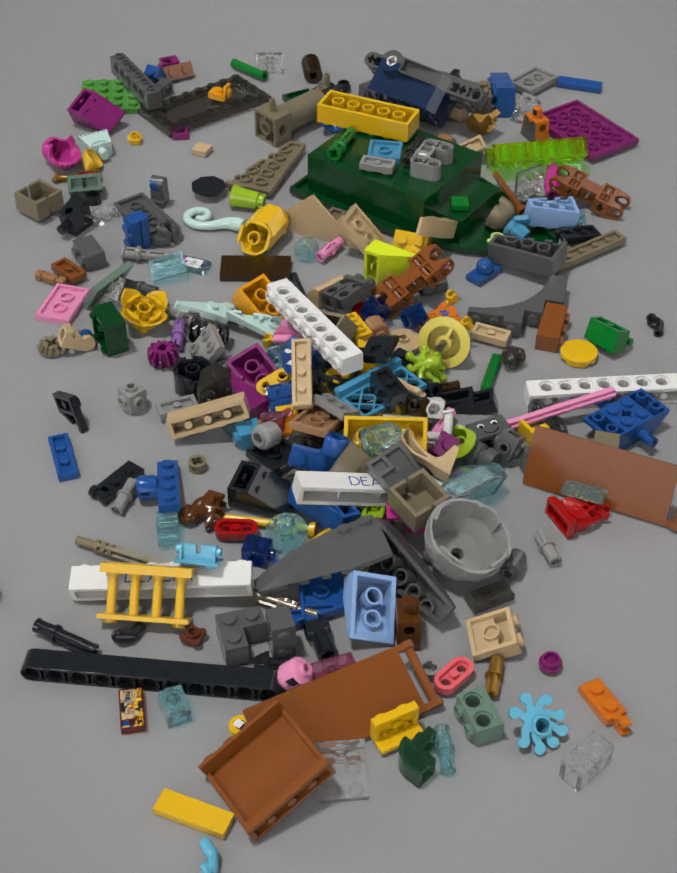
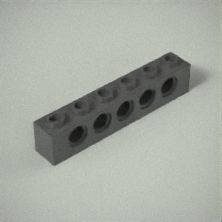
M116 53L110 56L112 73L148 111L162 107L161 90L124 53Z

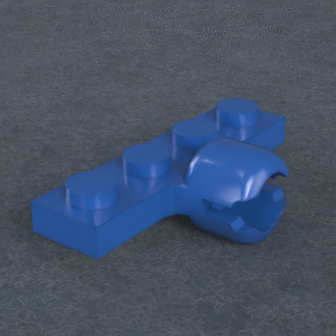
M330 432L326 434L321 449L292 443L287 465L309 471L329 472L335 461L349 444V439L343 434Z
M178 460L157 462V476L142 475L136 479L138 499L144 501L158 498L159 513L180 511Z

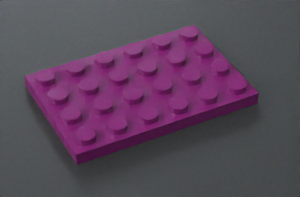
M574 100L542 112L549 119V134L591 162L630 148L639 142L638 137L579 100Z

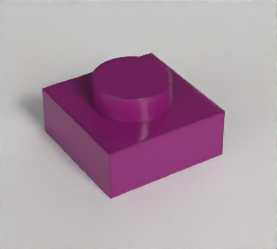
M188 126L173 127V140L189 139Z

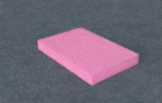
M57 283L36 312V320L63 324V322L71 324L83 307V302L91 290L89 288Z

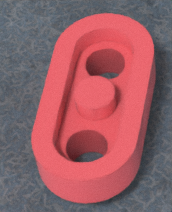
M456 657L436 673L434 689L442 695H451L472 677L473 662L466 657Z

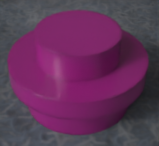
M553 651L545 652L538 662L540 669L548 674L558 673L562 669L563 664L559 654Z

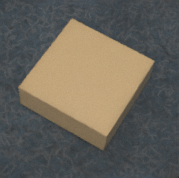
M198 142L191 149V154L206 157L213 150V147L210 144Z

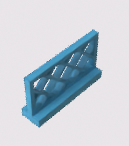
M396 356L385 364L382 363L334 388L337 398L359 410V416H378L387 411L383 404H376V401H379L375 394H367L371 392V372L388 366L398 378L403 374L406 378L400 379L407 381L409 384L418 385L416 387L423 391L427 389V384L402 366V360ZM412 393L407 394V396H415ZM356 399L359 400V403H352ZM362 400H374L373 404L362 403ZM361 409H371L372 411L364 414Z

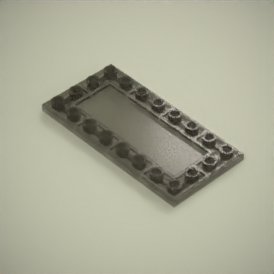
M234 74L230 78H223L218 82L208 83L207 86L196 87L190 92L185 91L181 95L171 96L167 100H162V107L148 111L144 106L138 110V115L171 138L174 132L182 133L185 132L186 128L190 131L269 102L271 96L240 75ZM227 83H231L230 89H232V94L225 102L208 98V92L213 87H221L223 89Z

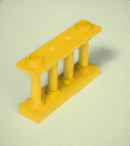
M112 561L101 562L99 572H106L108 577L106 611L97 613L96 618L103 619L104 623H117V620L169 623L172 628H185V625L192 623V618L184 617L186 582H188L189 578L195 577L196 567ZM120 573L129 574V578H131L129 613L115 612L117 580L120 577ZM143 575H151L152 580H154L152 615L138 614L140 579H143ZM166 577H175L174 581H177L174 616L161 615L163 580H166Z

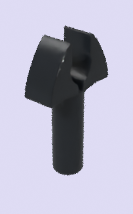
M265 651L253 658L254 668L273 670L279 668L282 663L292 658L273 659L269 656V651Z

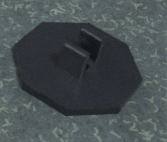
M215 176L200 177L192 182V192L200 196L212 197L225 190L224 180Z

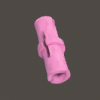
M336 237L332 242L326 243L323 249L316 253V260L324 262L329 256L335 255L336 251L344 246V240L341 237Z

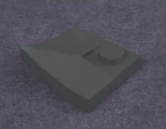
M400 441L365 464L368 472L387 494L389 487L403 479L407 481L408 476L421 469Z

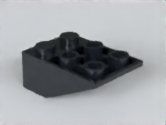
M241 460L227 487L228 506L289 520L294 509L292 505L287 503L291 482L262 464Z

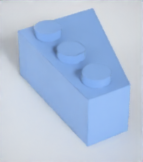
M573 196L568 197L567 200L555 197L554 200L547 201V198H529L523 215H529L531 219L530 227L539 226L546 229H558L560 227L576 226L580 211Z

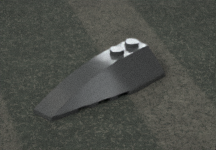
M373 515L362 516L351 523L341 524L337 528L293 550L254 580V586L260 595L288 589L292 583L305 585L310 583V579L321 576L323 580L332 578L331 574L341 571L344 572V575L349 574L353 570L357 571L393 557V554L380 524Z
M376 517L375 519L381 526L393 557L370 565L368 572L396 577V593L403 598L405 596L419 598L420 611L437 623L442 624L456 608L453 601L428 565L391 522Z

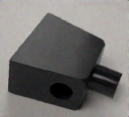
M73 194L58 213L61 224L56 229L61 235L69 233L78 236L92 226L94 221L87 199Z

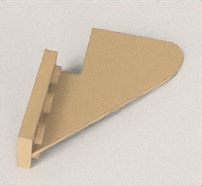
M314 194L285 210L289 220L287 229L299 235L326 242H332L336 237H341L345 242L344 246L360 250L363 254L364 249L375 239L387 244L389 242L356 203L349 208L345 215L337 220Z

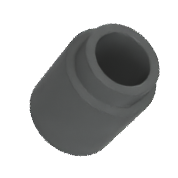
M518 548L512 549L510 557L499 570L501 576L508 580L518 579L527 563L525 552Z

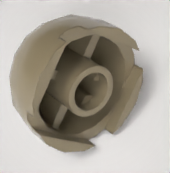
M502 196L499 199V204L494 206L484 225L496 231L504 230L507 224L514 218L516 211L513 203Z

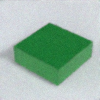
M450 197L452 211H469L468 197Z

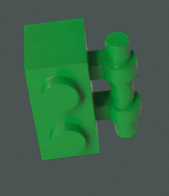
M602 316L590 317L584 338L595 346L604 348L606 353L615 354L623 352L626 344L631 346L634 342V339L629 337V330Z

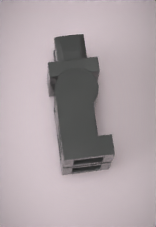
M357 273L354 276L346 274L343 276L344 279L337 281L320 292L324 307L345 315L352 313L351 308L354 305L372 297L371 291L376 288L374 278L369 277L364 280L361 274Z

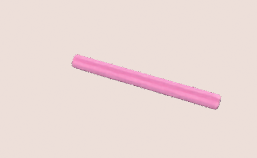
M609 387L506 421L515 430L518 429L520 420H524L528 425L615 398L616 391L615 388Z

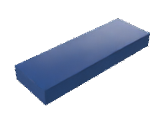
M559 76L556 87L599 94L603 82Z
M68 433L49 436L48 442L59 482L80 478Z

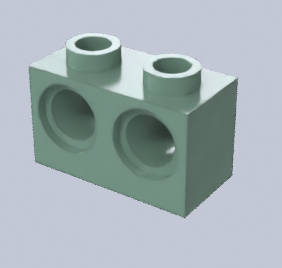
M100 173L67 176L69 194L88 193L91 191L102 192Z
M484 686L458 693L456 704L453 706L454 713L457 719H461L463 722L465 735L467 738H471L475 747L501 739L504 722Z

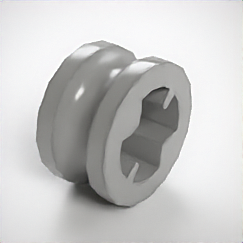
M432 658L424 659L421 661V664L430 682H434L436 673L441 669L440 663Z

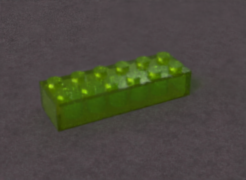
M586 136L492 144L485 150L486 168L492 169V171H500L501 168L506 167L507 170H513L519 166H522L523 169L531 168L533 165L545 167L551 163H556L558 166L563 165L565 162L577 164L578 161H583V158L588 156Z

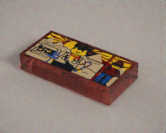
M143 687L118 690L121 735L146 732Z

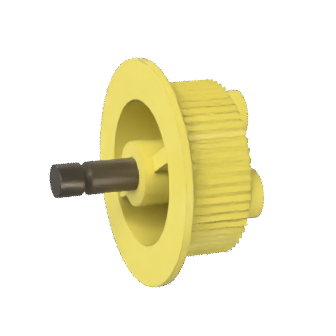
M441 316L429 320L421 328L418 336V347L421 353L423 345L429 346L430 353L426 355V358L433 355L435 351L440 352L442 362L445 363L447 368H452L462 363L467 357L470 350V337L466 328L459 321Z

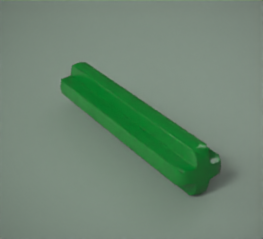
M492 354L480 390L492 388L501 363V354Z

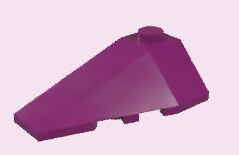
M258 343L253 344L225 362L234 374L255 390L259 380L278 370Z

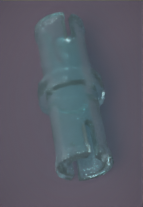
M438 724L434 727L436 738L435 754L439 759L440 774L445 776L446 770V776H452L456 773L453 757L455 747L451 743L450 727L445 724L444 730L443 724Z

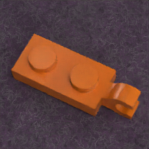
M599 677L579 686L578 693L605 726L613 724L621 736L631 732L628 727L632 725V722L626 716L627 710Z

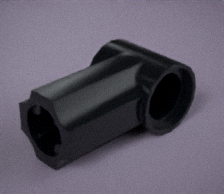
M326 616L303 622L306 640L311 642L318 661L326 663L338 656V650L332 639L330 624Z

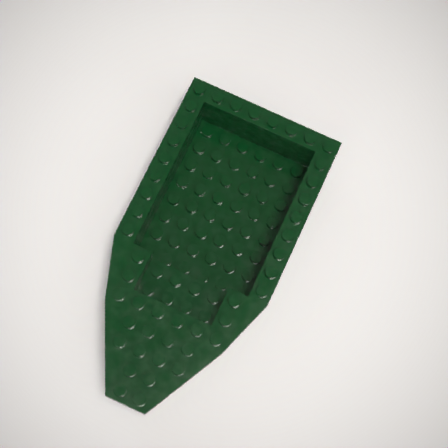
M344 128L308 154V174L290 186L291 194L303 199L314 194L323 206L328 209L335 207L348 211L356 203L378 230L392 236L395 234V229L416 233L420 217L435 216L458 221L454 238L431 237V244H437L441 249L478 255H488L487 239L491 238V234L494 232H503V230L496 231L484 225L494 206L499 204V199L502 196L509 200L500 188L485 178L480 177L482 153L418 129L408 142H403L401 160L405 155V150L410 147L417 134H423V138L425 137L426 139L440 140L451 143L454 146L453 162L449 165H441V178L438 181H428L412 177L410 175V166H404L402 162H400V165L396 164L392 174L367 172L359 169V163L363 155L368 154L371 139L398 141L385 139L377 135H369L364 132H356L355 137L346 146L347 149L339 160L333 161L329 159L327 150L335 140H339L347 129ZM450 197H468L469 211H452ZM539 226L527 227L531 231L529 238H534V241L545 242V239L552 240V243H559V239L550 230Z

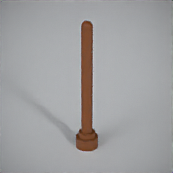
M494 172V179L515 206V214L523 215L526 205L518 201L500 174Z

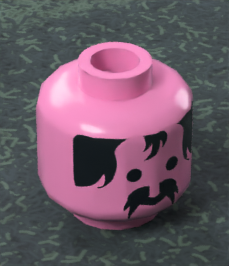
M294 657L282 663L278 668V683L287 691L311 682L313 679L312 666L301 657Z

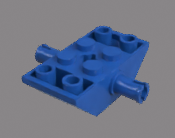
M640 388L613 403L606 400L594 404L600 410L584 417L583 422L593 430L620 434L619 449L624 450L639 441L643 442L649 449H652L658 443V438L652 435V433L667 416L670 409Z

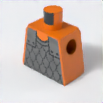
M534 106L533 111L524 114L520 134L535 147L549 144V119L542 114L543 108L541 106Z

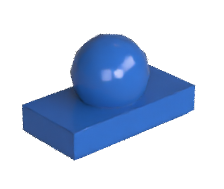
M481 258L478 260L476 268L466 274V280L480 287L501 273L502 267L488 258Z

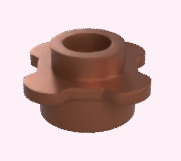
M194 624L186 625V630L180 634L179 639L189 647H198L202 644L203 637L207 635V631L205 628H198Z

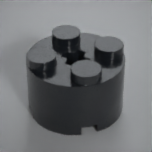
M192 356V359L183 357L176 361L173 366L175 392L181 396L194 394L196 401H199L203 396L211 392L213 389V373L208 359L202 356Z

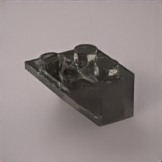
M215 362L201 370L197 385L198 404L233 395L231 373L222 365Z

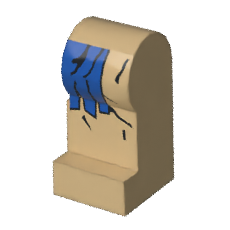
M63 322L57 336L60 347L81 351H90L95 347L96 342L90 330L73 329L70 323Z

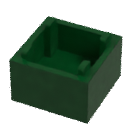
M112 301L90 307L91 313H89V317L92 319L93 336L101 346V352L111 357L129 351L126 321Z

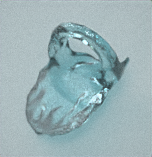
M390 422L358 430V432H361V443L365 452L373 457L395 445L402 436V429Z

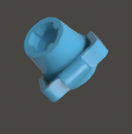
M529 215L514 216L504 228L502 234L518 236L520 240L528 238L531 233L527 228L531 221Z

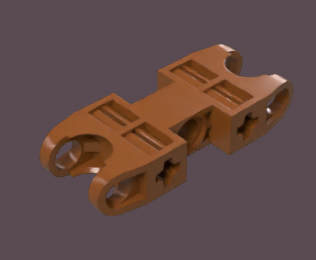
M569 165L559 166L556 171L557 176L551 177L548 183L550 189L566 199L573 196L574 200L577 198L592 205L591 211L611 220H619L623 216V209L627 208L631 202L629 195L608 183L601 186L589 180V174ZM560 170H566L568 175H563ZM552 181L559 182L560 186H554ZM619 198L626 199L627 203H621ZM612 209L617 210L620 215H614Z
M431 244L420 250L408 260L410 267L398 277L391 273L371 291L372 297L369 300L373 305L385 304L381 308V314L384 318L391 319L401 314L415 303L412 297L426 285L433 289L452 272L454 261L450 257L438 260L442 250L437 244ZM434 249H437L434 254L430 255ZM447 263H449L448 267L445 268V269H443V267H444ZM377 294H380L377 299L373 300Z

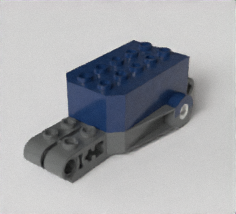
M397 50L388 51L384 55L370 52L365 56V64L374 74L367 88L374 96V99L420 109L419 121L442 128L445 126L454 107L467 109L472 114L485 115L491 111L492 104L480 84L403 57Z

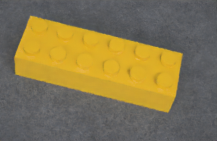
M329 90L317 104V122L346 129L353 127L356 132H364L369 135H377L400 142H408L419 128L420 109Z

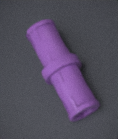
M178 319L175 320L174 330L171 332V339L173 344H177V347H179V352L183 350V341L186 338V322L183 319H179V324Z

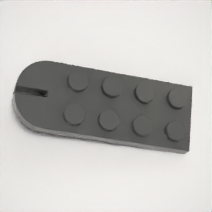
M143 192L113 202L114 208L123 217L136 211H142L148 216L152 244L164 246L170 245L171 241L175 243L180 240L182 236L181 227Z

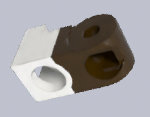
M407 396L405 413L420 417L443 419L442 411H444L445 401L441 397Z

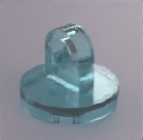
M284 512L278 514L266 526L265 537L268 546L279 554L287 555L308 541L309 531L307 524L301 516L295 513Z

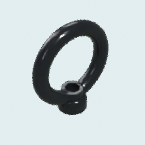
M328 361L319 364L316 368L317 377L327 383V388L331 392H335L334 388L362 374L361 370L352 372L354 374L352 378L342 379L340 375L329 376L324 373V370L333 368Z

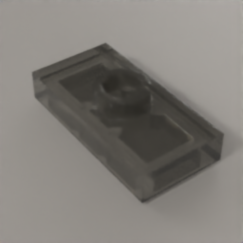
M504 579L464 593V600L474 614L515 599L514 592Z

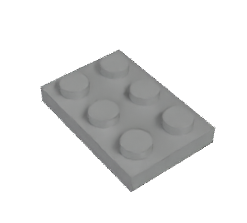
M534 66L511 80L516 87V91H520L526 96H532L557 82L558 75Z

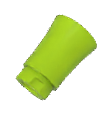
M234 184L230 193L229 206L257 210L265 206L267 196L266 194Z

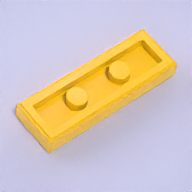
M164 788L153 807V814L223 840L235 819V814L167 788Z

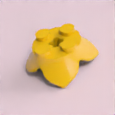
M124 288L121 296L123 310H121L120 314L131 327L137 329L140 333H146L167 320L168 314L165 311L168 306V298L165 291H152L143 296L136 289Z

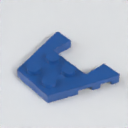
M341 572L331 574L332 578L323 580L321 576L310 579L309 584H299L301 609L290 610L296 628L303 626L305 621L325 616L328 618L345 612L343 603L344 586ZM304 608L320 611L317 612L318 617L306 614Z

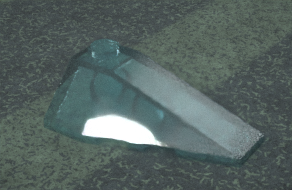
M494 462L468 464L456 467L441 487L451 496L450 499L463 498L473 500L494 495L508 475L499 464Z

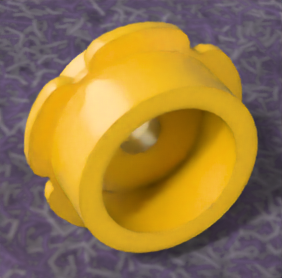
M133 131L127 138L131 145H139L142 142L143 136L139 132Z

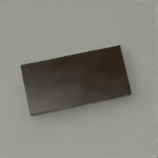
M222 255L220 281H251L263 273L270 281H278L285 278L290 281L291 256Z

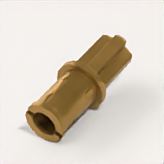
M499 654L491 655L488 671L485 672V689L490 698L498 696L500 683L504 678L502 671L505 658Z

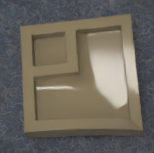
M351 441L329 472L369 473L365 464L374 457Z

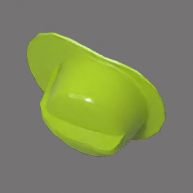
M453 425L452 436L461 441L456 458H462L473 449L476 443V434L462 425Z

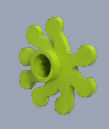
M423 345L421 347L422 352L418 357L414 356L412 351H408L405 354L408 361L415 363L414 366L408 364L406 369L412 373L417 371L418 378H426L432 383H440L447 380V376L443 372L447 367L441 360L440 352L435 351L433 355L426 358V355L430 353V348L428 345Z

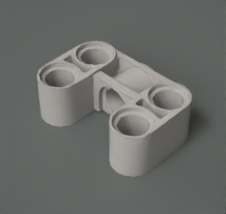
M424 140L410 158V175L428 181L440 180L441 165H449L453 162L454 146L451 143L440 140Z

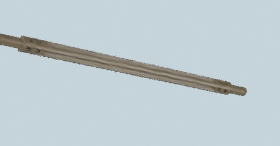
M77 536L75 539V544L93 549L95 553L127 563H170L101 540L94 541L81 536ZM253 588V596H237L238 598L270 608L289 605L290 610L301 609L300 602L271 593L260 595L255 588ZM304 608L306 614L318 617L317 612L320 611Z

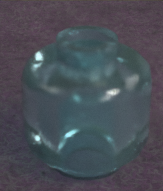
M312 237L301 238L294 247V254L301 261L312 260L319 250L317 241Z

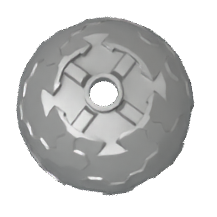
M452 498L438 504L427 520L424 533L427 555L433 566L447 578L466 582L484 580L496 574L511 555L512 548L507 528L498 513L482 502ZM451 552L459 554L461 559L453 556Z

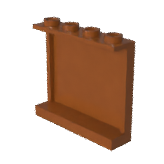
M277 699L265 706L262 712L253 720L245 723L243 728L233 737L226 739L218 750L205 757L198 766L242 823V827L247 834L256 842L336 773Z

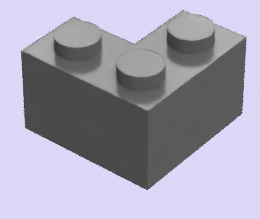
M261 606L215 615L216 633L225 665L239 666L248 664V644L267 640L266 621Z

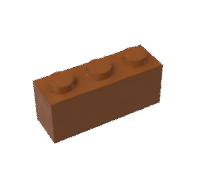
M546 302L536 335V350L557 353L558 347L563 344V335L566 334L567 324H569L570 314L567 313L568 306Z

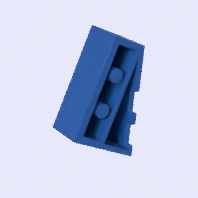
M293 482L291 483L287 503L325 529L330 527L333 530L341 524L356 521L361 516V512L355 506L297 504L292 490Z

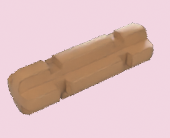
M40 269L34 273L36 280L42 281L43 279V282L53 285L57 283L67 285L66 277Z

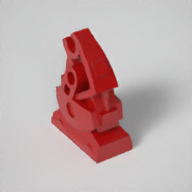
M555 496L547 497L545 513L569 540L574 536L575 531H584L593 524L598 523L600 519L608 520L611 505L590 496H585L588 500H584L581 497L575 499L573 496L559 500Z

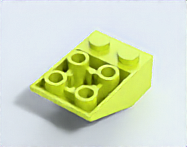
M375 239L364 249L363 277L364 279L374 278L377 284L391 273L398 277L410 267L408 260L415 253Z

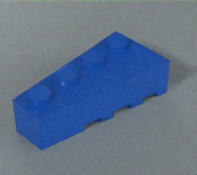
M508 72L490 73L487 82H490L494 110L498 109L500 112L497 118H514L516 94L514 83Z

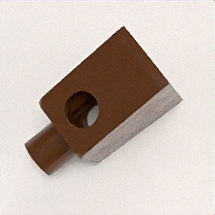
M413 596L397 598L394 620L396 646L408 639H412L415 645L414 650L420 651L421 612L419 598ZM411 627L412 633L406 634L404 629Z

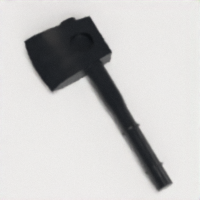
M371 336L365 347H358L363 352L364 363L385 364L389 357H392L400 336Z

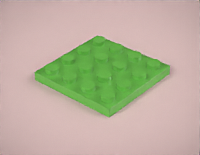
M88 79L82 81L81 91L87 88L97 92L124 110L126 114H141V102L118 79Z

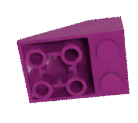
M87 88L80 92L67 109L73 122L96 131L107 129L108 134L113 131L126 114L124 110L97 92Z

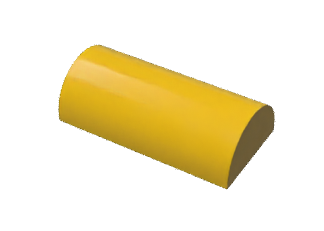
M344 416V435L349 439V443L353 441L375 458L392 447L395 442L394 435L401 434L409 425L415 440L427 452L428 417Z

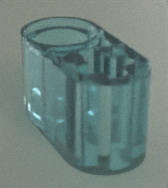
M156 511L158 547L180 544L178 511L165 513Z

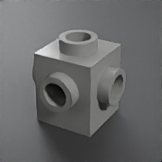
M132 380L117 388L118 403L129 415L132 416L147 408V392L142 385Z

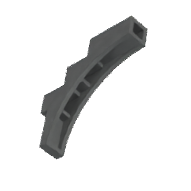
M550 274L548 282L543 289L531 298L502 307H469L467 316L472 319L473 325L476 322L503 328L512 331L511 337L520 338L522 325L539 327L546 302L564 305L568 277Z

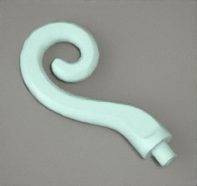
M194 207L183 214V222L188 227L198 230L229 229L239 232L240 226L247 222L238 217H227L209 221L212 218V212L204 207Z

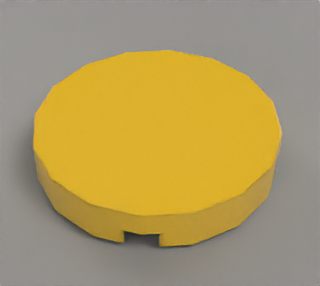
M582 339L568 340L560 348V358L564 359L565 363L569 366L576 368H585L591 363L593 365L598 357V350L595 345Z

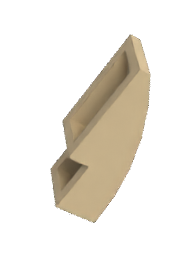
M435 216L420 217L416 234L435 238H454L458 221Z

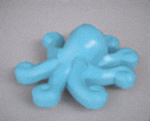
M522 693L519 696V701L525 704V712L518 707H512L508 711V716L511 719L519 718L523 721L521 737L517 740V745L521 748L528 747L530 744V733L531 739L535 744L533 747L534 753L542 755L546 751V746L541 740L542 738H545L548 747L555 748L559 745V739L553 737L552 731L558 736H565L567 734L568 727L565 724L557 725L550 720L552 718L556 721H562L565 718V711L562 709L555 711L543 709V705H550L553 701L552 696L549 694L540 696L533 705L532 696L529 693Z

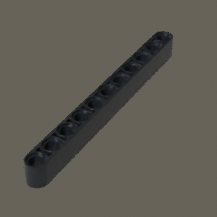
M36 648L27 651L20 672L25 679L32 681L119 689L141 688L142 691L265 701L280 694L281 688L277 680L278 671L272 669Z

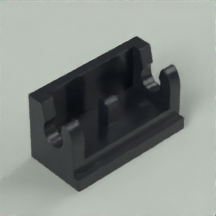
M388 366L370 373V389L390 414L395 412L398 402H400L402 407L405 406L409 391Z

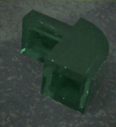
M430 726L423 732H418L412 740L404 736L399 745V771L407 781L418 789L435 773L436 758L428 752L435 747L437 731Z

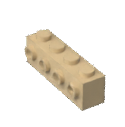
M243 391L167 414L166 424L172 440L184 438L212 428L223 427L233 422L244 421L250 418V407Z

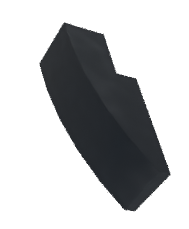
M470 386L441 392L439 396L445 401L444 410L447 407L454 408L456 414L476 415L498 412L494 388L474 392L473 387Z

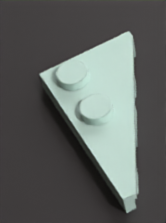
M176 301L174 305L175 309L188 313L189 310L200 312V317L213 321H219L227 324L228 321L235 322L226 317L228 310H236L234 305L229 302ZM237 323L239 325V328H245V326Z
M228 310L226 312L227 318L262 336L270 333L273 337V333L283 321L281 319L282 316L276 315L270 316L268 314L253 313L252 316L241 314L242 311Z

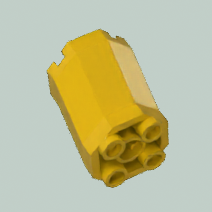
M267 204L258 209L246 224L240 226L237 241L242 246V252L260 256L269 251L277 240L285 235L289 220L283 208Z

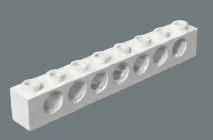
M287 278L267 284V292L265 294L267 301L284 316L286 321L293 325L295 330L301 333L303 338H311L313 348L335 370L344 376L363 369V352Z
M677 373L525 381L524 398L527 409L532 400L537 402L542 408H546L613 387L616 391V397L609 399L611 403L640 388L644 389L662 404L677 403ZM593 404V405H590V406H587V407H584V408L597 407V406H595V405Z

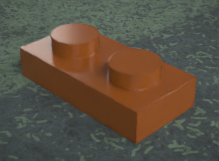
M191 61L162 68L167 75L166 79L172 81L195 76Z
M66 257L51 264V270L59 276L66 277L67 281L72 285L87 278L86 271Z

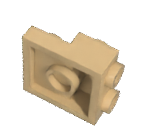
M509 606L465 620L472 657L475 662L489 658L493 654H499L504 658L522 654L521 647L525 646V641L522 633L517 631V628L521 627L520 620L517 614L513 615Z

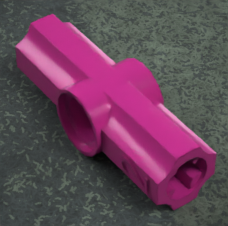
M551 163L546 167L544 189L545 198L548 200L560 197V195L550 189L548 184L551 177L557 176L556 171L559 167L556 163ZM552 181L554 186H560L559 182Z

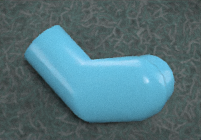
M205 837L200 840L199 847L206 856L207 862L200 864L201 873H217L218 850L211 839Z

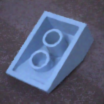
M353 570L344 577L343 603L348 639L393 645L396 577Z

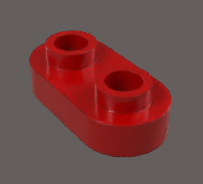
M220 519L214 525L215 536L221 540H252L258 534V525L252 519Z

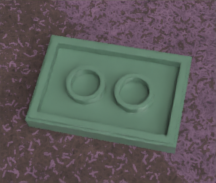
M130 261L125 262L94 285L82 306L87 310L122 284L133 264Z

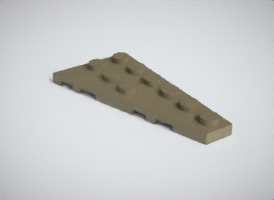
M295 141L288 142L280 147L277 153H271L267 159H261L248 167L242 175H235L234 180H227L225 188L232 189L233 185L237 184L271 197L305 151L306 144Z

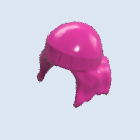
M72 135L67 139L49 137L42 144L41 149L44 158L51 165L56 166V168L67 170L75 168L81 162V152L78 145L75 144V139H73Z

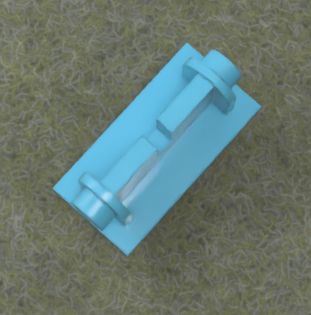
M181 542V544H176V553H179V555L173 562L180 563L184 567L203 565L205 569H215L219 567L224 558H218L222 556V548H218V545L202 544L201 552H197L196 543Z

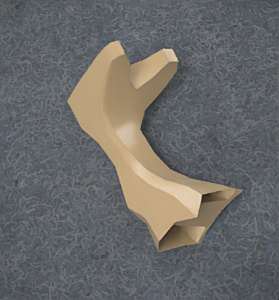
M409 425L401 434L394 435L395 442L393 445L400 441L417 463L426 466L440 480L445 481L449 477L459 450L458 446L453 445L443 456L434 457L420 447Z

